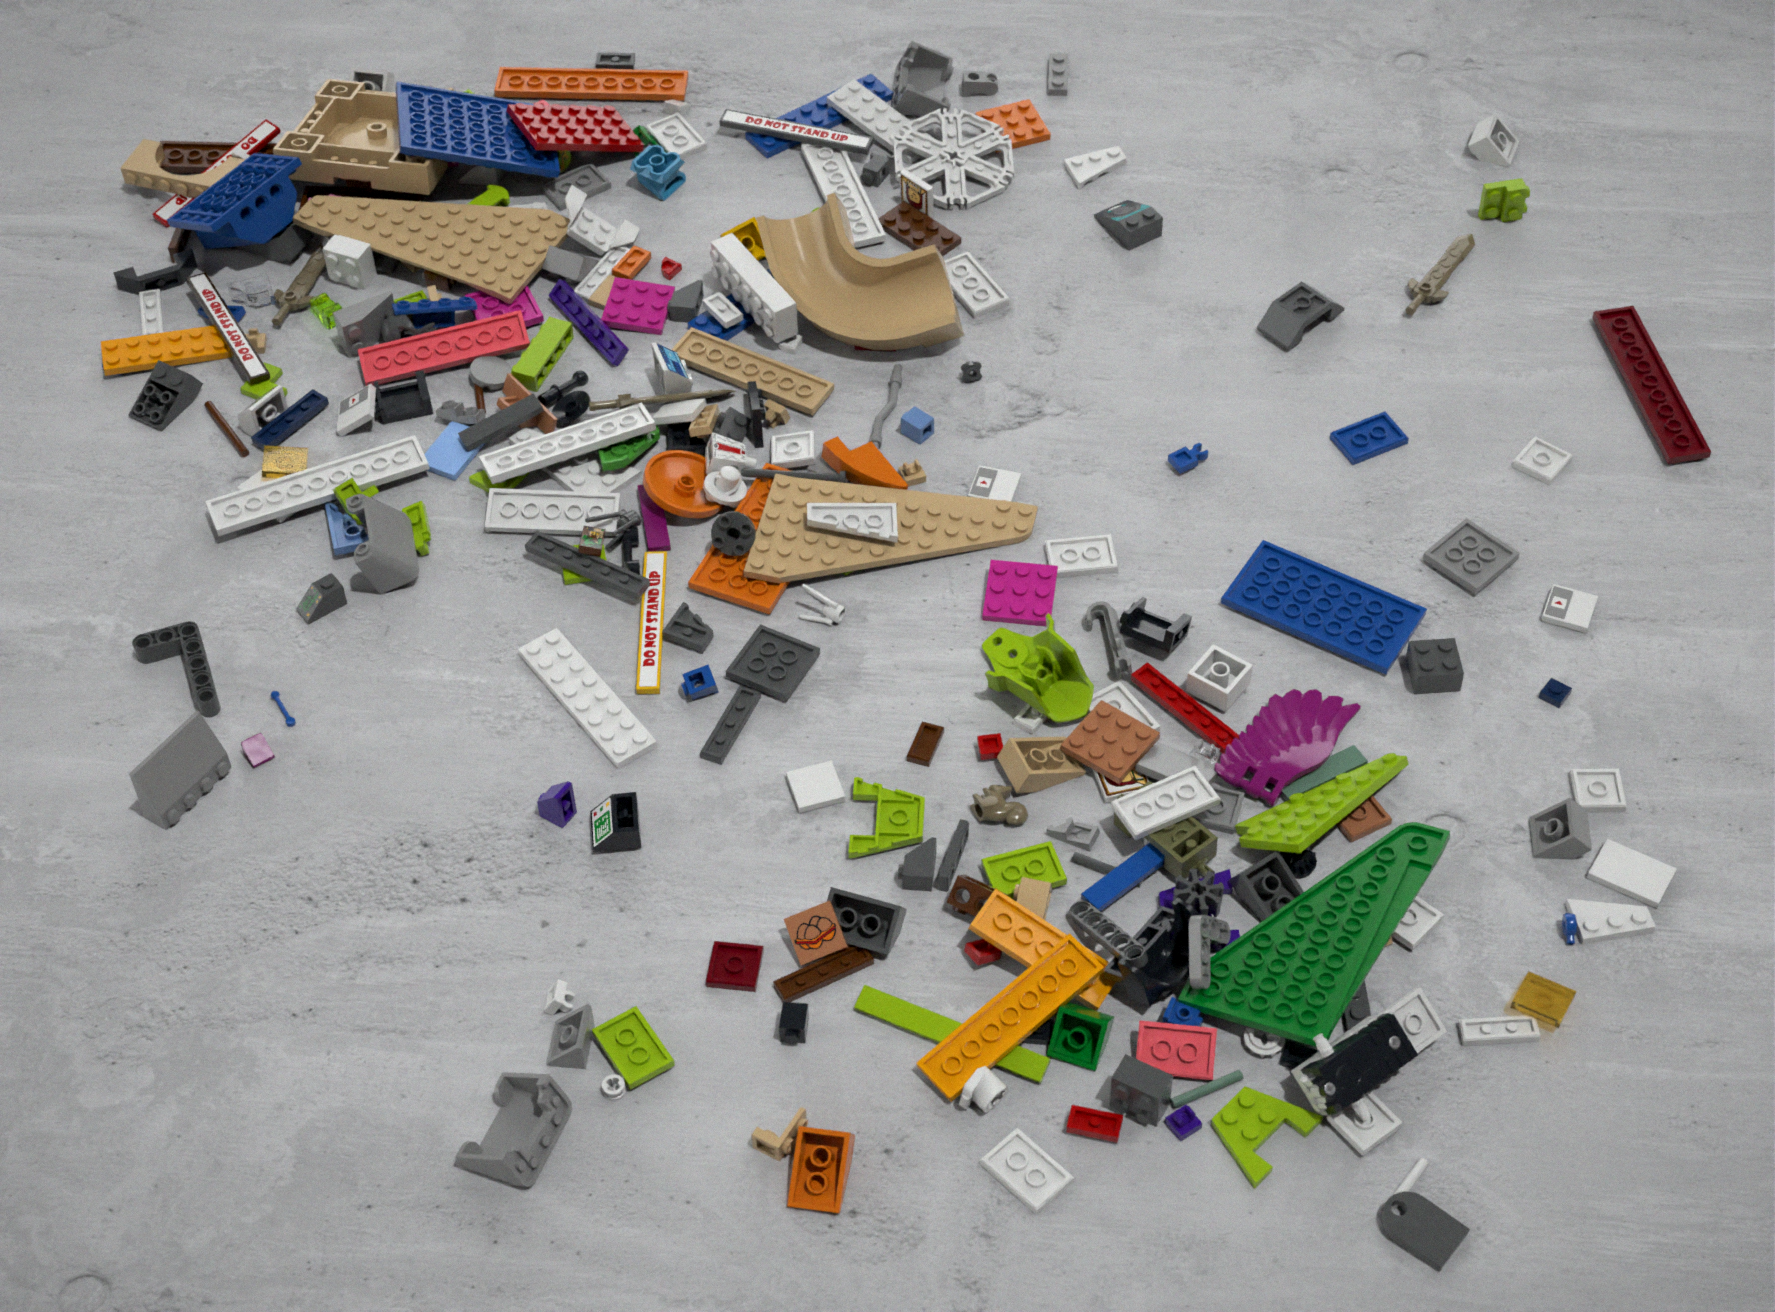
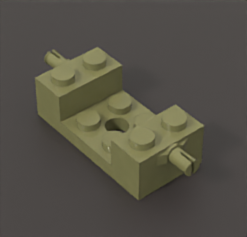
M1149 781V782H1147L1146 784H1144L1142 787H1140L1139 789L1144 788V787H1146V786H1148V785H1151V784H1153V783H1152L1151 781ZM1114 812V825L1131 838L1132 835ZM1191 816L1144 837L1164 854V868L1176 878L1179 875H1182L1184 879L1187 878L1190 869H1198L1204 876L1207 875V871L1215 874V871L1209 868L1206 863L1216 857L1218 837Z

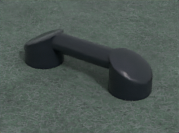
M638 527L627 529L623 538L624 568L640 575L639 560H632V545H639Z

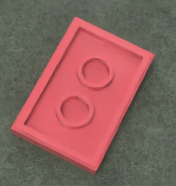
M1140 1020L1136 1059L1169 1073L1173 1077L1213 1081L1217 1028Z

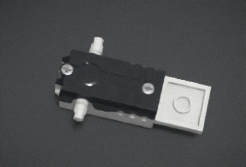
M1418 987L1380 1014L1365 1018L1330 1044L1324 1038L1323 1033L1315 1036L1313 1040L1319 1052L1291 1072L1316 1114L1321 1116L1338 1114L1351 1104L1357 1115L1360 1116L1361 1121H1364L1372 1116L1368 1111L1365 1100L1362 1098L1364 1094L1417 1057L1418 1052L1445 1034L1447 1030L1421 987Z

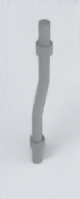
M900 364L894 365L893 375L889 381V386L891 387L889 401L875 417L873 433L869 438V442L872 441L878 450L882 445L881 431L883 421L897 405L899 388L902 386V365Z

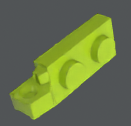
M421 500L402 508V512L406 513L410 518L416 550L420 552L421 556L429 553L427 542L431 540V532L426 506Z

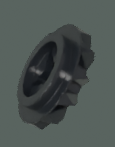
M1309 847L1301 853L1280 851L1282 858L1294 877L1307 876L1316 868L1315 852L1310 851ZM1302 856L1301 861L1293 862V857Z

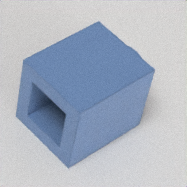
M914 406L902 415L900 420L901 433L921 445L934 434V418Z

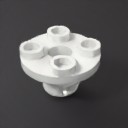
M724 466L720 471L709 473L703 483L706 499L710 502H717L733 508L737 507L747 493L746 485L741 480V473L732 466Z

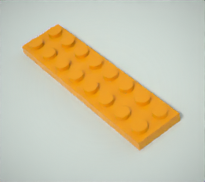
M1069 933L916 1062L917 1067L952 1102L963 1092L965 1083L978 1068L987 1066L991 1069L1059 1010L1060 1006L1066 1005L1105 971L1104 966Z

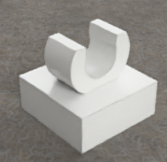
M558 979L547 992L544 1012L553 1015L558 1009L563 1012L571 1010L573 1005L567 1003L565 999L571 1001L575 994L572 991L566 990L567 982Z

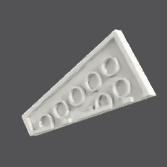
M525 427L509 437L510 445H515L545 434ZM593 452L541 469L567 491L619 493L642 477L640 470L630 466L618 468L614 471H603L599 455Z

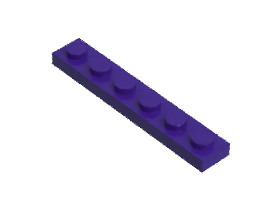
M559 279L548 296L613 365L618 366L629 351L627 346L564 280Z

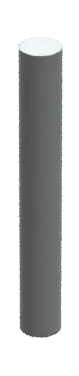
M1077 852L1072 857V861L1105 874L1116 868ZM1143 880L1137 886H1141Z

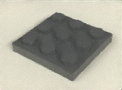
M760 624L727 668L726 677L787 701L819 657L820 648Z

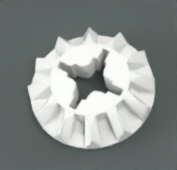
M1247 1027L1244 1033L1245 1047H1249L1252 1054H1260L1263 1058L1265 1055L1273 1057L1275 1053L1282 1051L1285 1037L1266 1032L1268 1041L1267 1044L1263 1045L1261 1038L1264 1036L1265 1031Z

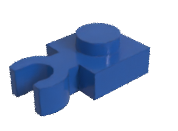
M1201 443L1195 444L1191 450L1185 446L1169 454L1168 462L1181 474L1198 466V461L1206 460L1209 451L1200 452L1202 449Z

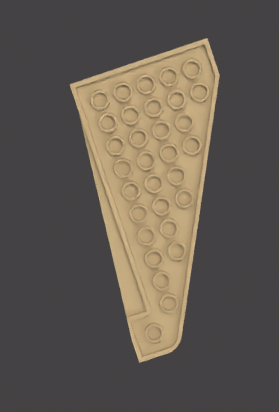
M320 195L310 199L293 217L294 224L326 237L341 235L369 243L372 251L465 283L509 304L516 299L543 267L549 245L560 247L568 238L567 229L570 222L569 218L549 209Z
M775 473L756 532V539L745 565L744 577L784 583L1020 543L1032 535L1038 506L1006 500L797 478ZM807 503H896L898 541L892 542L807 526Z

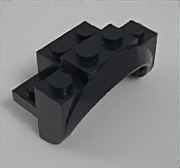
M1179 898L1172 902L1173 909L1161 906L1133 936L1146 950L1148 956L1146 965L1138 969L1130 965L1127 958L1122 957L1121 960H1118L1114 957L1104 968L1105 978L1126 986L1130 1000L1150 1007L1160 995L1168 997L1173 990L1189 977V920L1191 916L1199 914L1190 904ZM1174 931L1171 941L1169 935ZM1141 954L1134 955V956H1132L1130 959L1137 958V957H1139Z

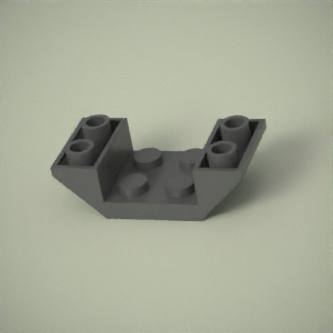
M1300 282L1272 302L1258 324L1257 330L1286 350H1289L1302 341L1304 327L1320 316L1332 320L1344 311V307L1314 287Z

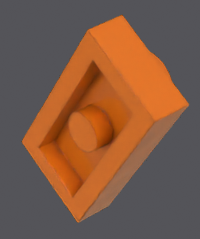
M633 246L612 268V275L632 280L652 258L651 252Z

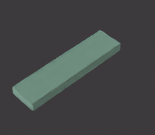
M1352 745L1331 755L1321 767L1291 782L1283 789L1281 796L1285 801H1288L1291 795L1295 793L1303 794L1335 779L1339 774L1348 773L1367 764L1368 760L1355 745Z

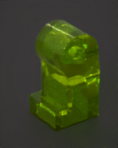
M325 292L310 299L309 303L313 312L329 330L336 327L335 321L331 322L330 317L333 316V312L342 309V306L338 302L335 303Z

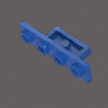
M460 297L457 300L441 298L439 301L421 299L418 302L398 301L391 304L395 315L412 314L415 329L422 328L433 322L435 323L433 327L455 326V311L478 309L474 298Z

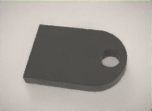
M1404 1191L1392 1195L1385 1203L1381 1214L1382 1225L1386 1233L1394 1241L1438 1272L1442 1270L1470 1231L1461 1222L1415 1192ZM1394 1205L1400 1206L1405 1214L1401 1216L1396 1215L1392 1212L1391 1207Z

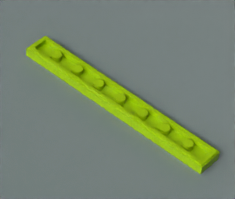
M865 984L854 1006L855 1010L937 1043L943 1041L963 1024ZM1016 1046L995 1066L1041 1084L1051 1059Z

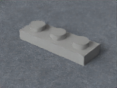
M1050 53L1048 96H1067L1068 54Z

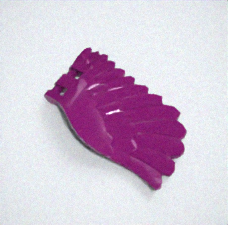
M1292 689L1283 697L1274 694L1269 698L1268 707L1261 706L1259 716L1255 715L1253 717L1252 725L1248 724L1245 732L1241 731L1239 739L1234 738L1231 745L1227 744L1225 754H1221L1220 764L1215 763L1214 770L1218 776L1237 789L1240 787L1246 790V794L1258 800L1262 798L1267 801L1268 805L1274 807L1287 785L1297 778L1321 767L1328 760L1343 728L1357 714L1361 706L1358 703L1342 706L1344 699L1340 696H1328L1323 701L1322 693L1317 689L1308 690L1304 694L1299 690ZM1247 771L1255 774L1250 782L1244 779ZM1268 782L1276 785L1272 792L1265 790Z

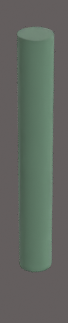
M1236 1070L1171 1098L1170 1103L1175 1109L1242 1080L1243 1074L1240 1070Z

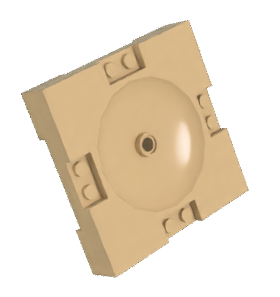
M327 79L315 95V104L293 132L287 131L273 148L274 155L299 157L302 165L296 169L297 171L294 174L288 176L292 180L334 184L338 178L342 180L355 179L361 182L371 181L372 189L430 195L448 168V162L445 160L427 159L416 155L408 156L399 152L396 93L365 90V83Z

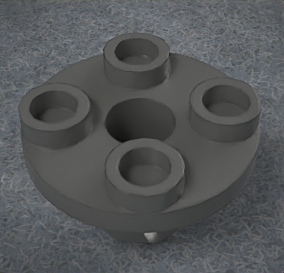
M736 511L723 513L712 525V544L726 555L741 556L755 542V526L751 519L743 513Z

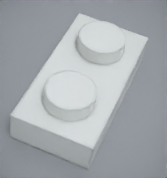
M720 292L702 300L703 307L726 329L743 320V314Z

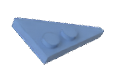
M325 502L335 555L354 552L359 544L369 540L368 534H366L365 529L361 525H357L356 521L349 515H343L334 503Z

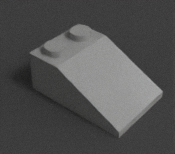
M391 291L333 312L339 342L349 358L358 355V349L374 346L383 338L380 326L383 320L388 318L385 311L392 309L391 304H394Z

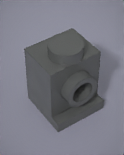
M871 153L870 161L864 164L862 170V180L864 183L878 188L889 175V159Z

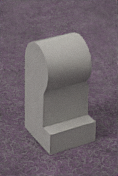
M964 70L961 84L962 97H970V93H983L988 96L996 94L998 91L997 76L990 72Z

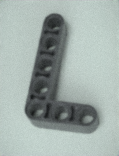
M188 621L137 635L133 639L132 645L136 657L142 664H150L184 654L201 715L210 718L220 712L221 706L198 625L195 622Z

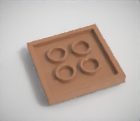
M1101 700L1060 745V751L1120 784L1160 739V732Z

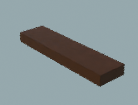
M852 945L847 949L773 981V986L783 1002H792L873 965L874 958L868 949Z

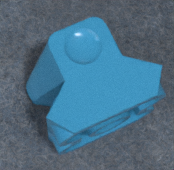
M649 145L632 161L630 167L631 171L637 173V180L663 201L668 199L686 181L685 173L679 171L685 162L680 159L679 154L675 152L666 153L663 147L659 145Z

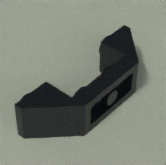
M193 249L173 254L174 266L137 276L133 267L113 272L118 289L139 295V292L160 289L161 292L183 285L186 282V278L190 277L198 267Z

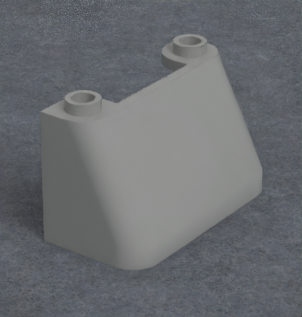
M911 41L895 69L894 94L891 107L903 116H924L940 108L942 115L944 108L947 109L948 113L951 104L949 99L943 98L945 80L947 77H951L954 67H952L953 58Z
M357 494L347 498L346 506L348 511L356 514L367 528L369 537L368 541L359 544L355 549V564L380 595L413 581L419 574V564L412 523L407 514L364 494Z
M502 1072L494 1088L495 1097L500 1103L501 1108L480 1146L476 1142L467 1141L463 1143L455 1158L465 1168L517 1186L530 1187L537 1180L570 1118L572 1104L568 1096L550 1074Z

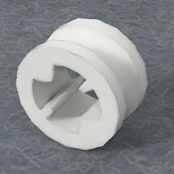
M612 1074L603 1079L602 1090L604 1097L610 1101H617L624 1097L626 1093L625 1081L620 1075ZM612 1085L614 1087V1085H618L619 1089L615 1090L614 1088V1091H610L609 1086Z

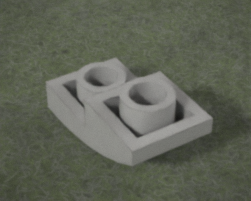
M454 400L443 402L436 410V415L444 419L465 424H476L486 417L484 409H476V407L464 409L463 402L455 403Z

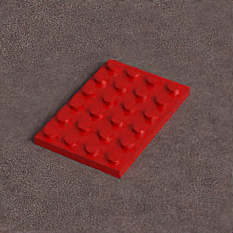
M523 103L508 104L507 113L535 150L643 152L644 149L643 142L635 135L618 111L610 105L596 107L594 105L578 106L571 104L569 106H561L559 104L542 105L536 103L534 105H525Z

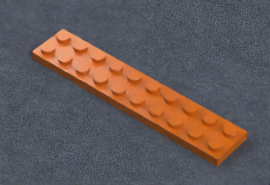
M500 67L494 93L495 97L655 101L673 99L685 101L689 75L688 71Z

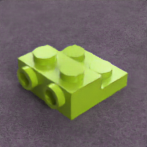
M1522 178L1483 184L1478 211L1480 220L1500 217L1502 222L1522 219L1523 213L1527 212L1525 199L1530 197L1529 186H1526Z

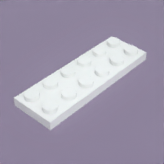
M855 79L827 97V104L893 153V138L895 139L896 134L899 135V129L902 128V125L911 122ZM920 129V130L917 131V132H919V133H922V134H924V135H926V136L931 137L929 134H927V133H926L925 131H923L922 129ZM909 150L902 152V160L909 165L922 157Z
M490 488L484 528L486 531L536 533V531L548 534L582 535L583 527L590 526L606 529L605 536H613L612 532L618 529L619 517L588 523L585 522V519L619 512L621 494Z

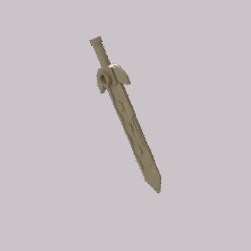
M1472 234L1456 237L1443 256L1419 284L1414 278L1408 281L1410 294L1413 293L1415 298L1405 309L1408 315L1412 316L1422 302H1436L1447 297L1449 292L1440 289L1475 246Z
M321 242L287 291L284 293L279 289L275 291V300L281 308L272 319L274 325L280 326L289 311H295L298 308L302 309L311 304L315 299L314 296L306 295L326 266Z
M705 390L631 398V394H621L615 400L589 402V411L612 408L623 409L639 403L644 405L710 398L736 392V390Z

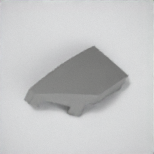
M1072 817L1066 819V823L1057 827L1050 825L1046 829L1050 836L1089 851L1100 834L1099 827L1079 822L1074 823Z

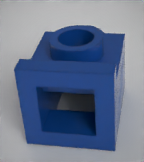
M709 665L682 674L685 682L681 683L685 696L690 695L692 700L719 692Z
M1171 997L1163 1016V1023L1202 1026L1203 1018L1200 1017V1010L1176 1001L1177 998Z

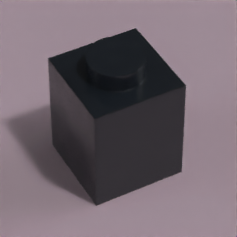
M782 1003L779 1023L780 1042L789 1044L806 1043L809 1022L808 1004Z

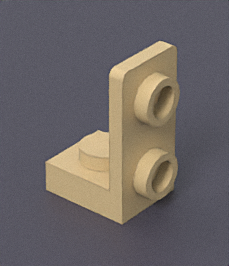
M800 1107L780 1138L770 1130L756 1127L752 1133L753 1148L780 1162L783 1156L789 1154L793 1149L798 1126L807 1127L808 1125L806 1109Z

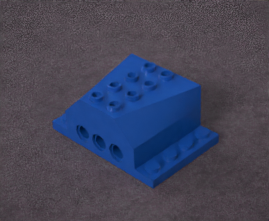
M254 153L171 216L167 222L173 228L194 230L205 249L266 244L273 239L272 237L275 234L284 231L287 225L293 221L297 191L288 176L294 174L302 163L299 157Z

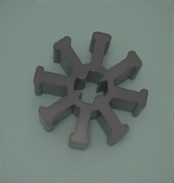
M1198 869L1189 870L1188 880L1179 875L1176 878L1173 901L1176 898L1182 899L1190 904L1199 915L1208 916L1209 912L1214 917H1217L1220 914L1224 886L1222 882L1214 885L1215 874L1207 871V875L1202 881L1198 879Z

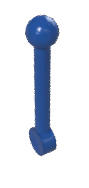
M272 691L270 696L277 702L283 712L287 726H295V718L290 717L279 698V692Z

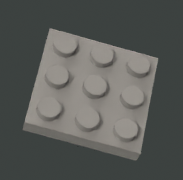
M1466 518L1425 551L1423 559L1474 594H1477L1519 559L1520 553Z

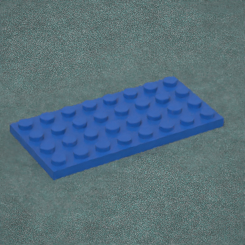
M1262 540L1221 597V604L1386 675L1425 617L1427 608L1265 540Z

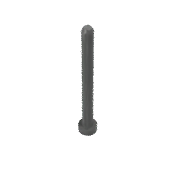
M741 469L743 477L774 479L776 473L797 478L846 483V471H840V474Z

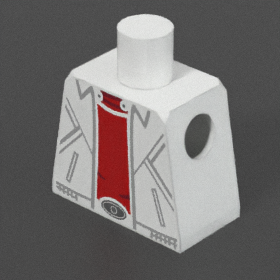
M712 432L705 448L706 474L720 471L724 466L735 467L740 473L741 469L744 468L755 469L757 460L746 456L743 443Z

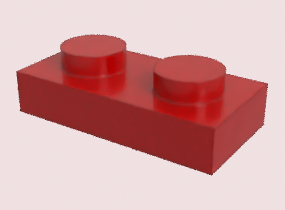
M1072 1105L1066 1132L1118 1143L1123 1115Z

